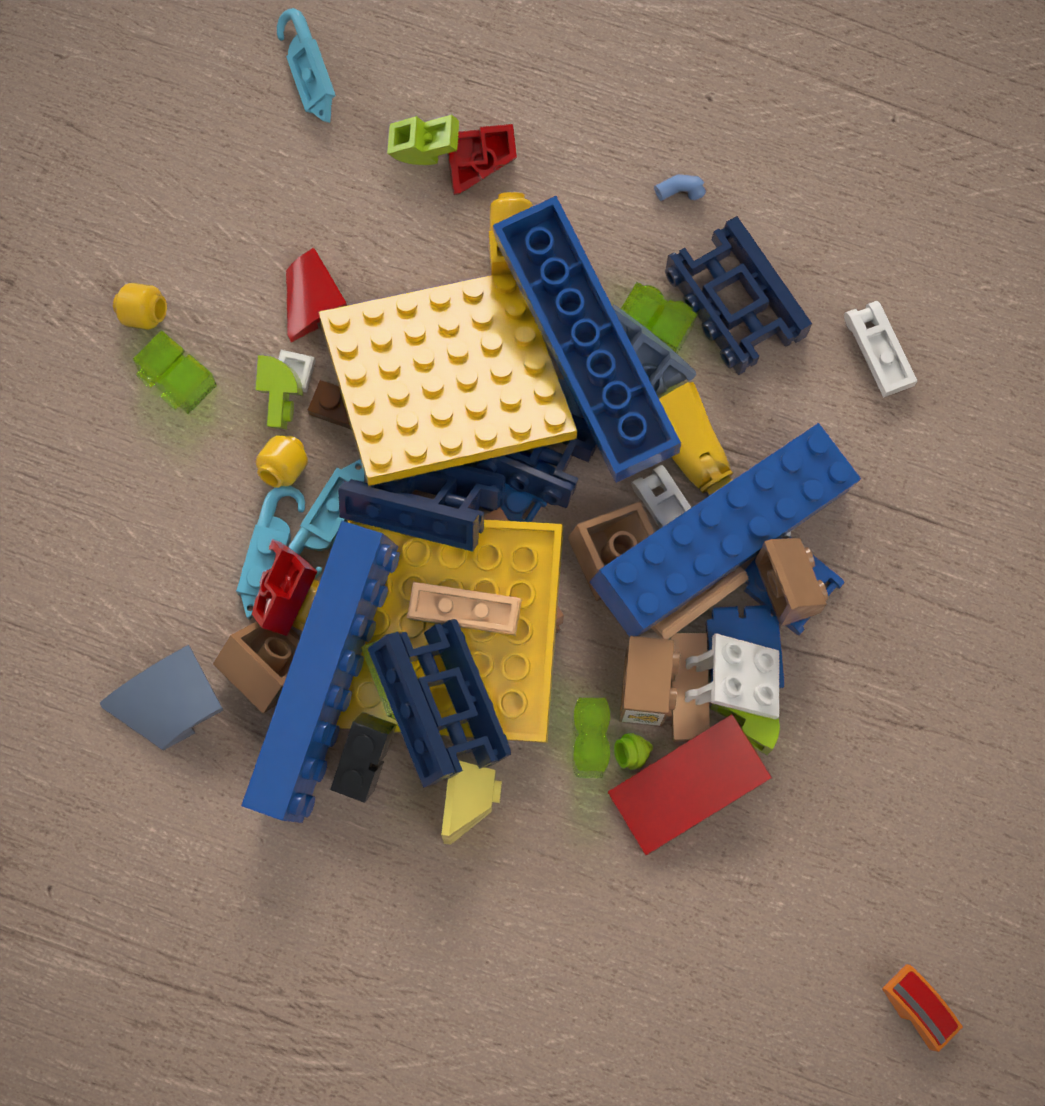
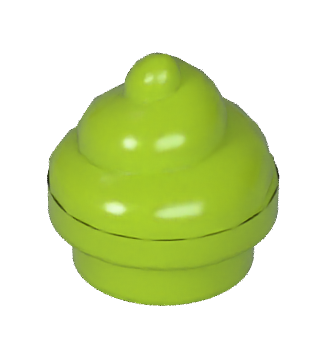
M634 733L624 734L614 744V754L618 764L622 768L628 767L631 770L642 768L649 758L650 752L653 750V745L649 741Z

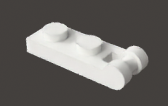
M878 301L867 304L863 310L857 311V309L845 312L844 319L846 325L853 332L883 398L915 386L917 379L881 304ZM871 321L875 326L867 329L864 323Z
M663 465L653 469L650 476L644 479L639 477L631 482L634 492L643 501L660 528L691 508ZM660 486L665 492L655 497L651 490Z

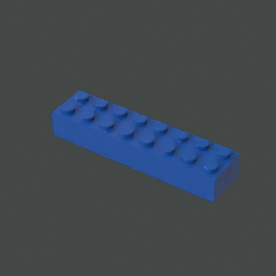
M557 196L494 224L495 241L615 483L680 453L681 442Z
M817 423L599 569L590 580V584L628 636H640L756 556L765 541L782 538L847 493L861 478L826 431Z
M341 520L246 790L242 807L289 822L303 823L304 817L308 818L315 804V796H312L317 782L322 781L327 770L328 763L325 761L328 748L329 746H334L339 735L340 727L336 725L341 711L345 712L349 706L352 691L349 688L353 676L357 677L363 666L364 656L361 653L365 641L369 642L375 631L376 622L373 621L377 607H382L387 597L388 587L385 584L389 572L393 573L399 562L400 553L397 552L398 546L383 533Z

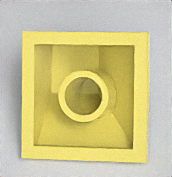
M459 761L463 771L449 778L447 783L441 833L444 844L451 845L492 812L493 802L500 803L502 781L495 780V770L485 767L479 769L478 765Z

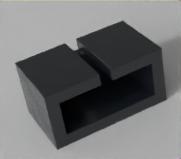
M362 712L352 722L330 790L365 803L375 791L384 764L382 760L387 755L397 724Z

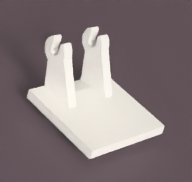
M714 634L712 636V650L686 659V669L696 666V672H702L713 668V682L699 689L686 691L685 702L695 699V705L711 702L772 719L779 717V650Z

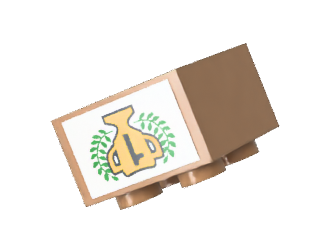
M630 636L625 651L619 722L662 726L666 717L672 716V711L675 710L677 688H671V681H675V675L678 674L680 652H674V640Z

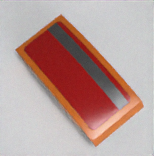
M906 964L882 988L899 1016L912 1022L929 1050L939 1052L963 1028L955 1014L936 990L909 964Z

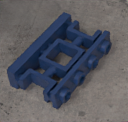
M735 216L726 221L723 229L713 231L711 240L716 249L695 261L686 248L679 250V254L673 252L668 255L665 274L673 287L678 286L683 293V300L687 309L692 314L696 313L702 321L701 326L706 337L710 341L714 340L721 349L720 355L725 365L730 369L733 367L736 373L740 375L745 372L747 367H752L758 362L759 355L754 346L775 334L785 347L789 346L792 341L797 343L807 337L812 322L738 216ZM732 251L740 265L726 272L719 261L730 256ZM708 269L714 280L703 285L701 291L692 276ZM739 280L754 302L731 315L717 295V292ZM769 304L778 319L763 326L756 315L766 310ZM744 322L752 334L740 340L738 345L729 330Z
M571 413L577 429V439L560 442L567 445L563 454L542 446L534 448L530 458L516 452L463 465L503 474L505 476V483L514 490L530 493L541 498L547 504L567 508L571 496L576 490L579 478L565 473L572 456L589 463L597 445L584 418ZM539 460L556 466L553 476L535 469Z
M459 465L368 486V483L350 479L349 482L344 481L338 488L339 518L473 552L478 545L479 533L481 534L484 530V512L478 511L480 506L495 510L502 507L505 502V476L466 465ZM414 490L434 494L436 497L430 499L412 493Z
M456 619L448 620L443 625L441 623L435 624L425 631L424 635L428 643L426 646L413 649L407 632L400 634L395 632L386 634L367 648L423 788L434 785L443 779L452 778L463 770L457 756L472 752L479 769L486 766H492L511 755L507 737L501 728L493 703L489 699L480 677L479 669L475 665L465 636ZM440 654L446 671L439 672L433 656ZM417 660L425 675L418 679L411 662ZM445 684L456 714L443 718L440 716L429 687ZM468 722L475 740L467 741L461 724ZM447 729L453 744L452 747L445 748L439 733L440 730Z

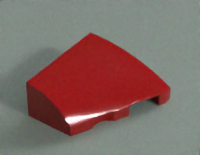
M513 124L483 126L479 130L458 132L457 151L447 153L453 195H460L517 158Z
M315 248L298 257L286 270L287 335L292 343L319 329L317 323L320 322V311L347 306V303Z
M272 539L268 550L276 553L274 563L271 569L262 572L260 589L255 599L252 615L261 628L287 636L315 579L317 571L292 549Z

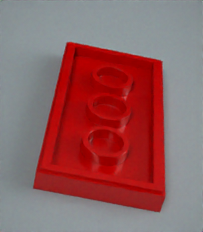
M731 714L609 790L608 794L644 854L649 855L772 779V776L734 715Z

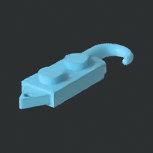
M295 8L287 9L278 19L277 36L280 41L284 40L285 26L289 20H292L297 35L289 45L286 58L305 112L313 113L322 121L330 123L332 99L336 95L317 41L312 38L306 18L302 12Z
M361 459L343 469L336 468L289 545V548L298 555L302 553L305 547L317 551L327 550L330 546L332 547L341 520L348 521L347 519L339 518L338 488L344 481L349 482L350 479L365 482V473ZM357 466L362 467L360 470L356 469ZM321 567L315 569L317 571L315 579L322 573Z
M281 486L268 492L262 505L258 523L253 531L236 590L237 594L241 595L248 619L253 617L252 611H248V608L254 606L260 589L262 572L271 569L274 563L276 553L268 550L272 539L283 543L287 547L291 539V530L287 523L274 516L278 501L284 496H290L297 501L300 513L305 510L303 494L292 486Z

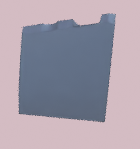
M613 304L612 307L657 396L667 392L668 388L686 379L688 381L694 379L696 371L646 327Z
M189 645L139 673L100 702L101 707L105 711L112 714L163 751L195 734L194 726L223 711L215 692Z

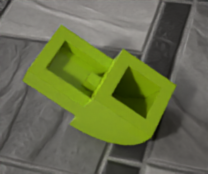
M451 114L427 122L415 116L391 123L387 154L398 161L412 165L438 164L439 155L457 151L459 120Z
M258 355L255 390L269 394L267 427L287 429V422H292L294 416V402L289 401V395L303 396L301 380L298 374L286 363L271 356Z
M712 703L710 709L724 717L733 714L754 749L768 756L779 736V718L772 719Z

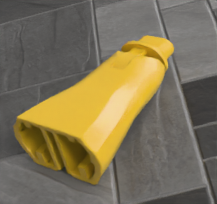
M687 382L659 398L681 442L680 453L671 458L686 477L698 489L701 488L700 491L702 493L708 492L709 495L731 482L733 472L728 458L714 432L694 382Z

